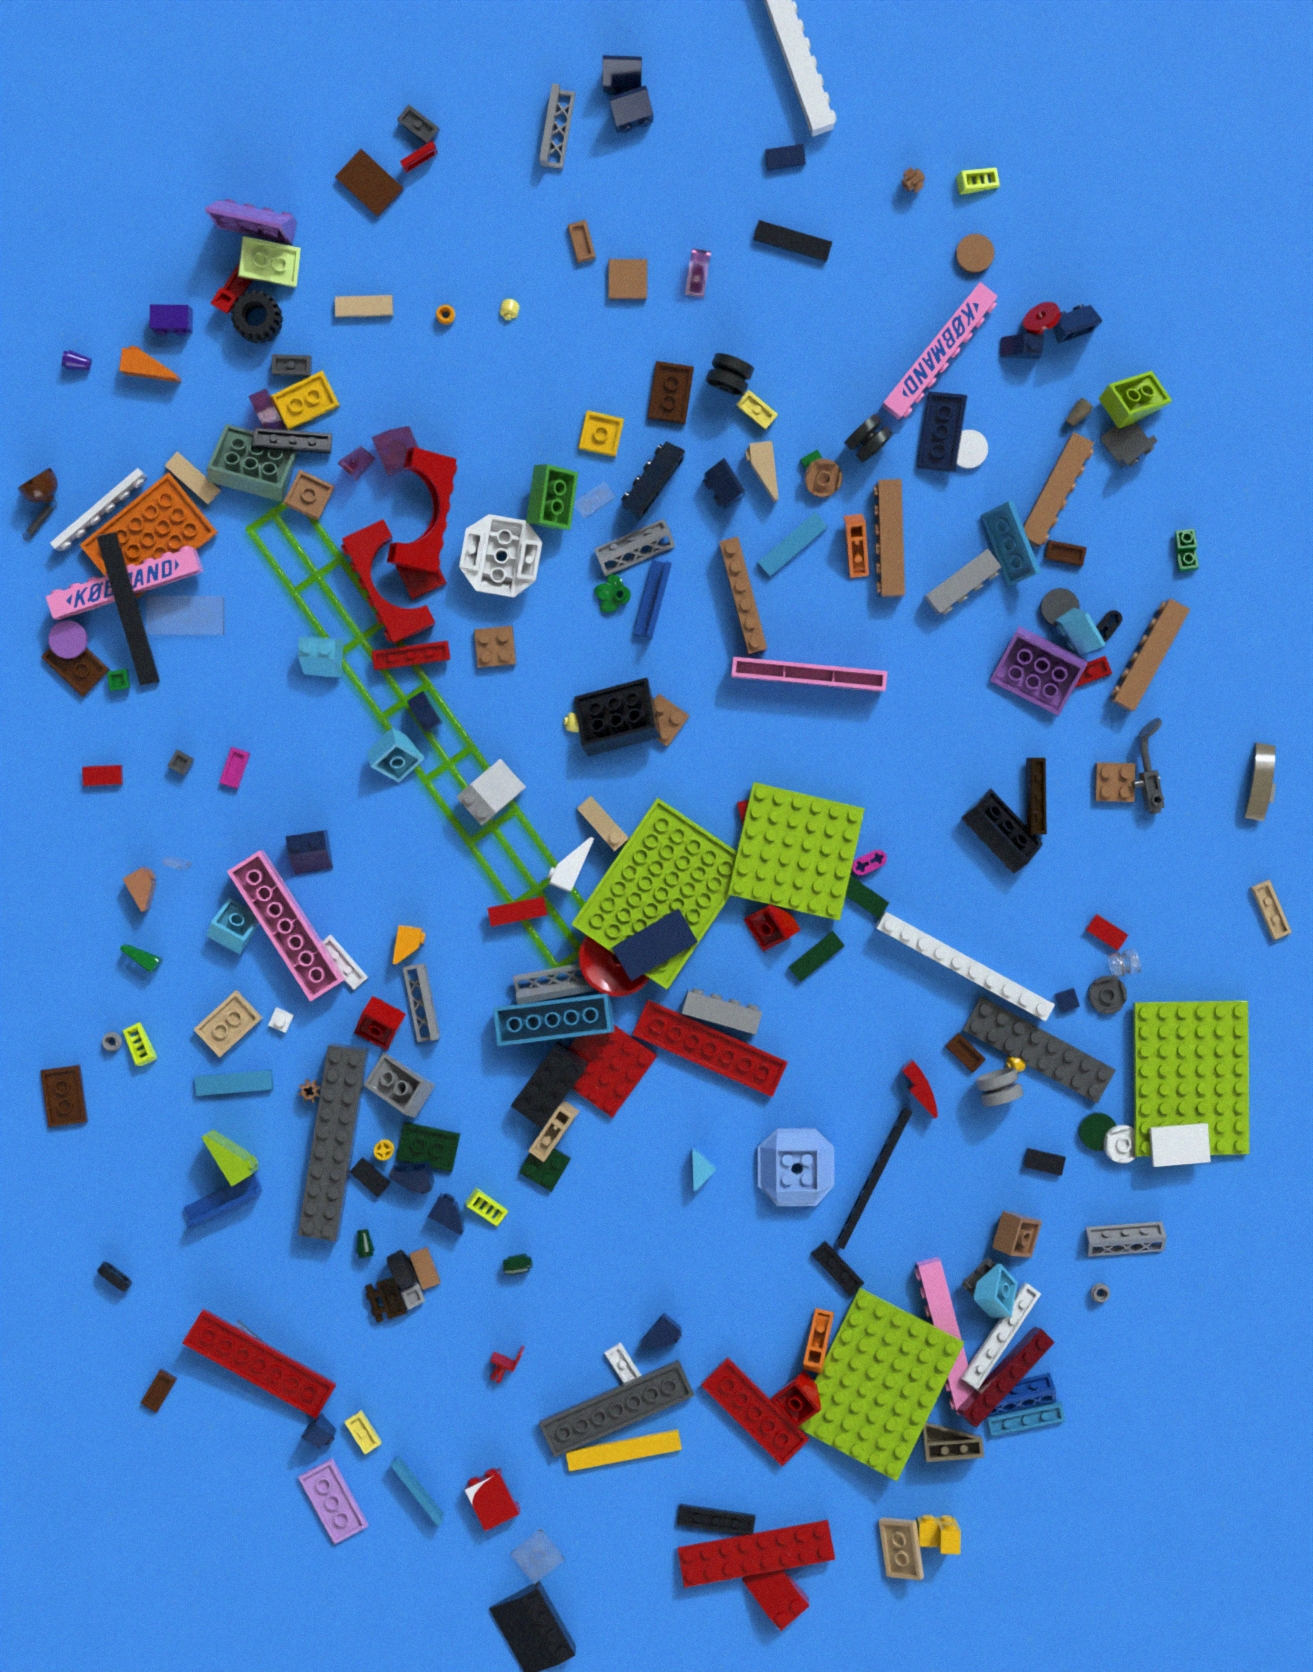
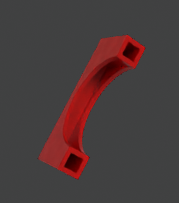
M417 447L407 449L404 468L417 474L426 484L432 498V517L426 531L415 541L390 544L387 563L426 573L437 572L440 566V551L444 545L442 540L443 533L447 528L446 516L450 510L449 499L454 489L453 477L457 472V459Z
M384 519L342 538L343 544L340 547L345 556L349 555L351 559L349 565L353 573H358L360 577L358 583L362 590L366 589L369 595L366 599L370 607H375L377 611L375 617L379 625L383 623L386 629L383 633L387 641H392L393 645L435 626V621L427 605L412 609L397 607L380 596L374 587L371 578L373 560L379 550L392 541V535Z

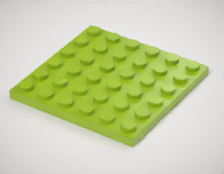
M753 782L727 895L840 921L865 808Z

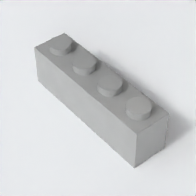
M987 549L929 592L924 598L937 615L941 612L945 615L953 609V603L958 601L960 604L968 598L967 593L973 589L976 592L984 586L982 582L985 579L989 578V580H992L1000 574L997 570L1002 566L990 550Z
M693 988L692 991L688 990L682 1014L756 1035L762 1015L759 1006L752 1004L743 1006L740 1005L741 1001L731 998L729 1001L722 1000L721 995L714 993L708 996L703 994V990Z

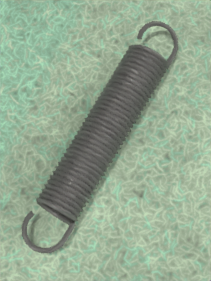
M47 504L28 527L26 532L31 535V538L55 507L52 508Z

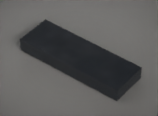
M825 1240L811 1252V1255L850 1296L864 1284V1281Z

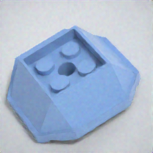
M776 1128L757 1146L758 1186L777 1206H816L834 1186V1146L816 1128ZM793 1164H801V1170L799 1172L792 1171Z

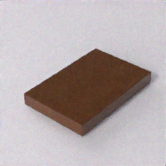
M362 149L335 176L343 186L377 217L404 190L397 181Z
M656 361L648 419L686 425L694 366Z
M88 647L74 659H65L57 656L51 648L41 656L82 697H85L111 670Z
M80 1065L41 1070L48 1127L87 1122L88 1116Z

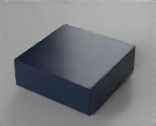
M1074 988L1055 994L1061 1012L1080 1007Z

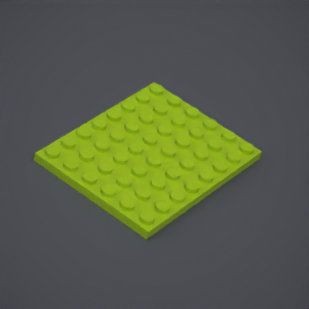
M657 798L571 925L615 954L612 950L613 946L679 908L698 942L644 973V975L667 990L730 897L727 893L737 851Z
M1248 1001L1133 1002L1134 1155L1151 1156L1149 1127L1208 1123L1210 1155L1249 1154Z
M860 1287L825 1358L822 1374L818 1373L814 1381L817 1384L822 1409L798 1428L891 1479L898 1481L964 1345V1341Z

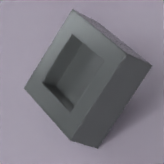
M176 750L167 766L186 776L195 759L180 750Z

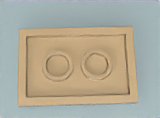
M236 990L196 1026L194 1031L218 1057H221L263 1017Z
M884 1517L879 1519L886 1576L922 1580L924 1573L916 1520Z

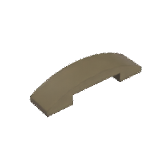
M1255 743L1252 760L1254 767L1249 799L1246 800L1244 818L1264 821L1273 784L1275 746Z

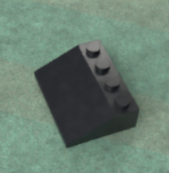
M647 677L574 697L581 747L588 756L661 738L659 720Z
M540 1580L489 1607L524 1672H538L551 1668L575 1656L576 1645Z

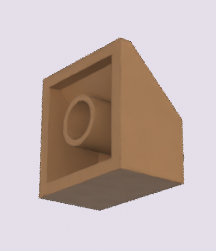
M1003 1211L999 1218L997 1232L993 1238L992 1248L1010 1256L1032 1258L1042 1221L1015 1212Z

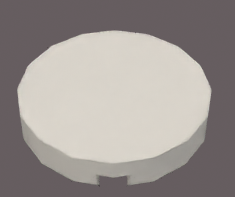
M964 430L962 431L957 465L964 469H972L979 466L986 459L988 443L980 432Z
M1116 1125L1106 1133L1104 1150L1111 1160L1118 1163H1129L1137 1157L1134 1155V1129L1132 1127Z

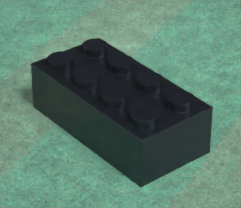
M557 1041L515 1098L511 1107L542 1128L583 1074L589 1063Z

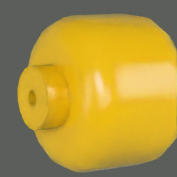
M1010 1055L1007 1057L1006 1068L1015 1067L1017 1073L1026 1068L1023 1059L1013 1058Z

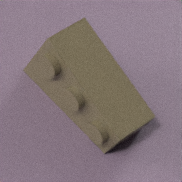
M926 1421L921 1431L923 1456L926 1462L984 1458L983 1439L980 1435Z

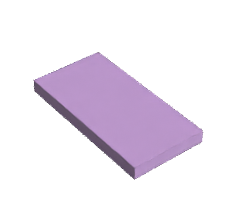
M333 1457L298 1476L334 1545L368 1527L369 1524Z

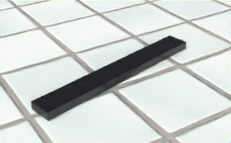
M117 532L98 535L96 538L140 686L159 682V674Z
M905 1106L902 1108L836 1240L838 1247L845 1248L912 1114L911 1109Z

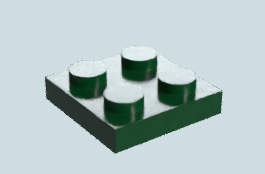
M554 1148L543 1162L530 1153L519 1173L552 1192L571 1157Z

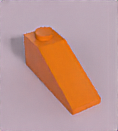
M136 346L122 348L119 371L124 375L181 383V378L143 352L141 348Z
M863 514L843 516L850 578L869 576L866 521Z
M815 1308L803 1361L804 1370L822 1374L834 1312Z

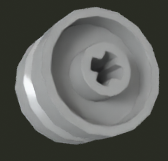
M1015 1067L995 1070L975 1079L977 1088L985 1091L980 1096L983 1106L989 1107L1004 1104L1024 1095L1021 1084L1014 1083L1019 1078Z

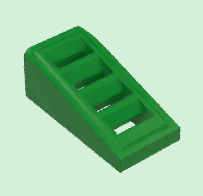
M126 944L120 947L121 951L149 972L155 971L163 961L161 957Z

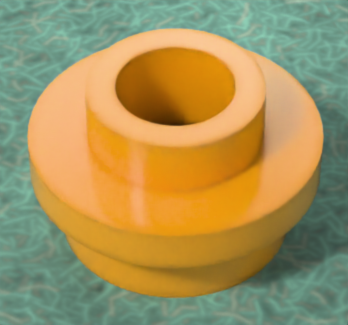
M442 305L436 311V318L441 324H450L455 319V311L449 305ZM448 312L449 317L443 318V313Z

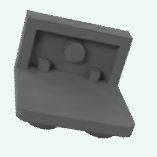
M1137 423L1119 429L1115 425L1100 438L1103 445L1121 468L1127 464L1130 467L1139 461V455L1144 453L1146 456L1155 449L1153 445L1158 442L1154 435L1148 439Z

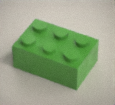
M548 464L534 465L526 523L554 530H570L578 472Z

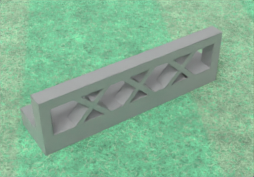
M552 83L539 161L540 166L563 170L576 92L560 90L559 84ZM560 95L571 97L570 103L564 108L559 103ZM563 113L567 118V122L560 127L556 122V117ZM560 132L564 140L556 146L553 136ZM555 151L561 156L560 163L549 162L550 155Z
M662 519L594 548L604 575L608 576L673 548L675 543L665 520ZM668 537V543L658 544L661 538ZM645 545L651 546L650 550L645 553L640 551ZM626 553H633L631 559H622ZM610 560L616 561L614 566L606 569L605 562Z
M426 962L402 967L417 1042L437 1040L441 1036ZM417 969L418 979L416 982L409 978L408 970ZM416 986L421 989L422 998L420 1001L413 997L412 994ZM419 1005L425 1008L426 1016L424 1019L416 1014ZM423 1023L428 1026L430 1036L421 1037L420 1028Z
M579 964L513 976L517 1005L591 992L593 988L586 982L584 977L575 975L576 971L580 970ZM559 973L568 975L565 980L560 981L556 978ZM545 976L549 979L545 984L537 982L539 977ZM527 980L530 984L528 987L519 988L518 981Z
M1162 1221L1086 1227L1085 1229L1088 1241V1257L1158 1252L1165 1249L1166 1233ZM1154 1242H1160L1157 1245H1151Z

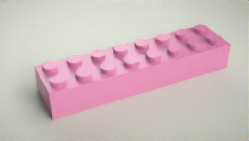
M264 850L256 852L227 871L310 1002L346 980Z

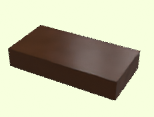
M1048 540L1044 560L1082 567L1087 547Z
M958 1032L945 1045L971 1072H974L986 1060Z
M160 1369L140 1403L157 1413L177 1378Z

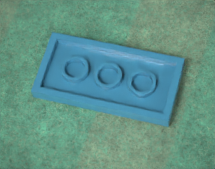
M1013 500L981 515L999 564L1002 566L1001 569L1008 586L1041 573Z

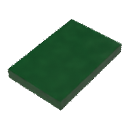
M405 1121L396 1160L409 1163L430 1161L431 1167L452 1172L461 1133Z

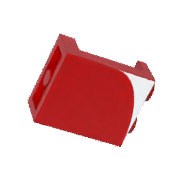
M491 1468L484 1473L485 1475L479 1478L477 1476L467 1481L465 1492L485 1531L520 1514L521 1507L518 1501H514L501 1475V1468L496 1470Z

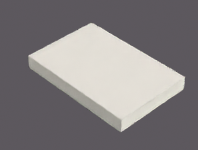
M1208 1123L1149 1127L1153 1167L1211 1162Z

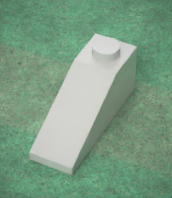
M590 837L558 863L555 868L551 867L547 876L550 879L548 883L564 891L571 892L594 838Z

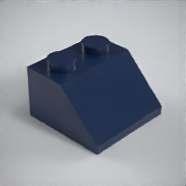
M603 55V93L613 96L642 87V57Z
M646 85L609 97L610 113L617 133H627L634 127H645L653 121V111Z
M1084 304L1078 305L1073 308V311L1068 313L1062 311L1058 323L1053 327L1058 344L1095 331L1102 323V319L1091 305L1085 307Z
M725 458L704 473L705 479L703 482L708 490L712 489L715 496L713 498L718 506L722 505L725 509L744 497L745 490Z
M327 830L285 836L288 855L295 874L333 868Z

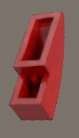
M910 1059L900 1068L913 1082L908 1089L936 1119L938 1117L937 1105L929 1082L914 1060Z

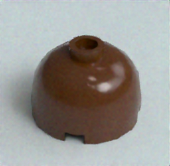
M48 468L17 487V489L28 501L34 503L43 501L45 504L54 498L52 494L58 488V481L52 469Z

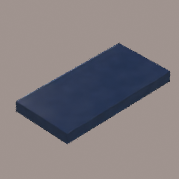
M929 391L917 463L918 469L956 473L967 395Z
M678 908L613 946L612 950L630 981L698 941Z

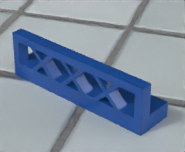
M653 560L634 635L649 639L653 638L672 562L666 561L665 563Z
M255 1174L250 1175L232 1187L229 1185L186 1205L184 1209L189 1218L186 1222L188 1228L258 1195L262 1189Z
M1047 1373L1021 1379L987 1417L1056 1402V1389L1051 1374Z

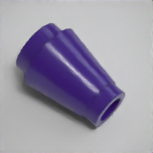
M71 350L63 352L62 366L66 367V369L90 370L91 358Z

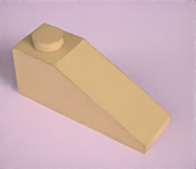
M772 441L749 443V449H745L746 461H750L751 468L773 502H777L779 498Z
M592 796L577 808L614 851L629 839Z
M564 1100L528 1151L544 1162L580 1111Z

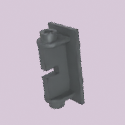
M989 1257L986 1260L983 1259V1262L963 1280L964 1282L961 1285L973 1296L977 1281L996 1264Z

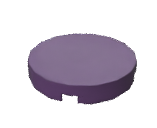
M71 620L56 623L48 636L51 650L57 656L65 659L78 657L86 650L88 645V634L83 626Z

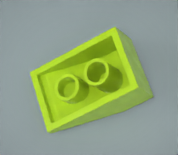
M1152 371L1111 383L1098 398L1118 429L1134 424L1172 402V399Z
M211 1130L201 1137L231 1187L259 1169L257 1166L259 1165L258 1160L254 1155H251L247 1150L217 1131Z

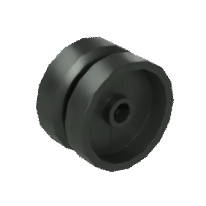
M715 353L712 361V366L715 369L708 371L705 381L721 391L744 396L748 387L745 380L751 379L754 367L737 357Z
M876 414L868 418L844 442L850 450H855L862 444V447L856 453V457L861 463L874 456L894 434L888 427H883L878 432H875L882 423V420Z

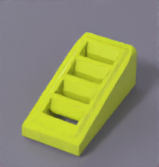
M997 168L965 170L956 176L959 194L974 193L1000 187ZM988 174H990L991 183L988 182Z
M140 1022L122 1030L135 1065L143 1066L157 1059L156 1053ZM137 1031L139 1032V1034L136 1036L131 1037L130 1035ZM140 1038L142 1039V1041L134 1044V1041ZM142 1046L145 1047L144 1049H142V1050H140V1051L137 1050L138 1048H140V1047H142Z
M477 1187L465 1201L468 1208L497 1227L508 1213L506 1208ZM487 1201L484 1207L480 1209V1206L483 1204V1202ZM491 1205H493V1208H492V1209L490 1210V1212L487 1214V1213H486L487 1210L489 1209V1207H490ZM497 1209H499L500 1212L497 1214V1216L495 1218H492Z

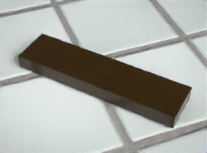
M1026 758L1027 835L1047 834L1046 758Z

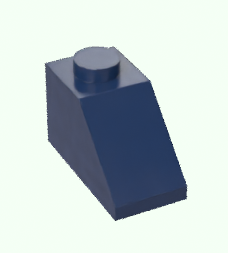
M1024 333L1002 337L1000 357L1039 359L1043 354L1044 335Z
M424 691L407 700L415 718L425 733L428 734L444 724Z
M430 1161L393 1165L389 1174L390 1179L412 1193H427L432 1190L435 1182Z
M441 1193L428 1217L462 1235L465 1227L458 1202L455 1201V1197L452 1195Z
M663 1313L640 1340L639 1346L642 1349L668 1347L672 1343H677L681 1338L682 1327L666 1313Z
M321 1413L307 1425L301 1437L303 1440L320 1448L324 1444L326 1446L335 1439L334 1434L337 1430Z

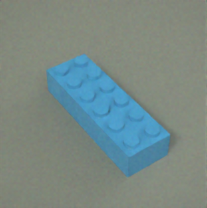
M609 994L493 1008L497 1046L615 1032L611 996Z

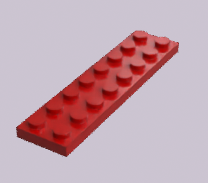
M649 999L632 1034L773 1097L788 1064V1061Z
M204 1308L182 1344L314 1418H317L336 1386L335 1382Z
M828 1520L678 1547L684 1588L836 1560Z

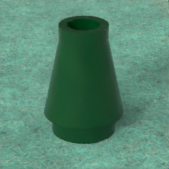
M369 1229L358 1230L356 1246L358 1258L374 1256L373 1251L375 1249Z

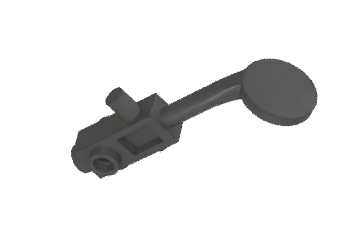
M1160 718L1153 719L1139 732V745L1144 772L1139 773V780L1131 782L1133 788L1141 787L1145 810L1149 811L1150 814L1162 812L1161 808H1165L1158 770H1152L1148 751V738L1162 725Z

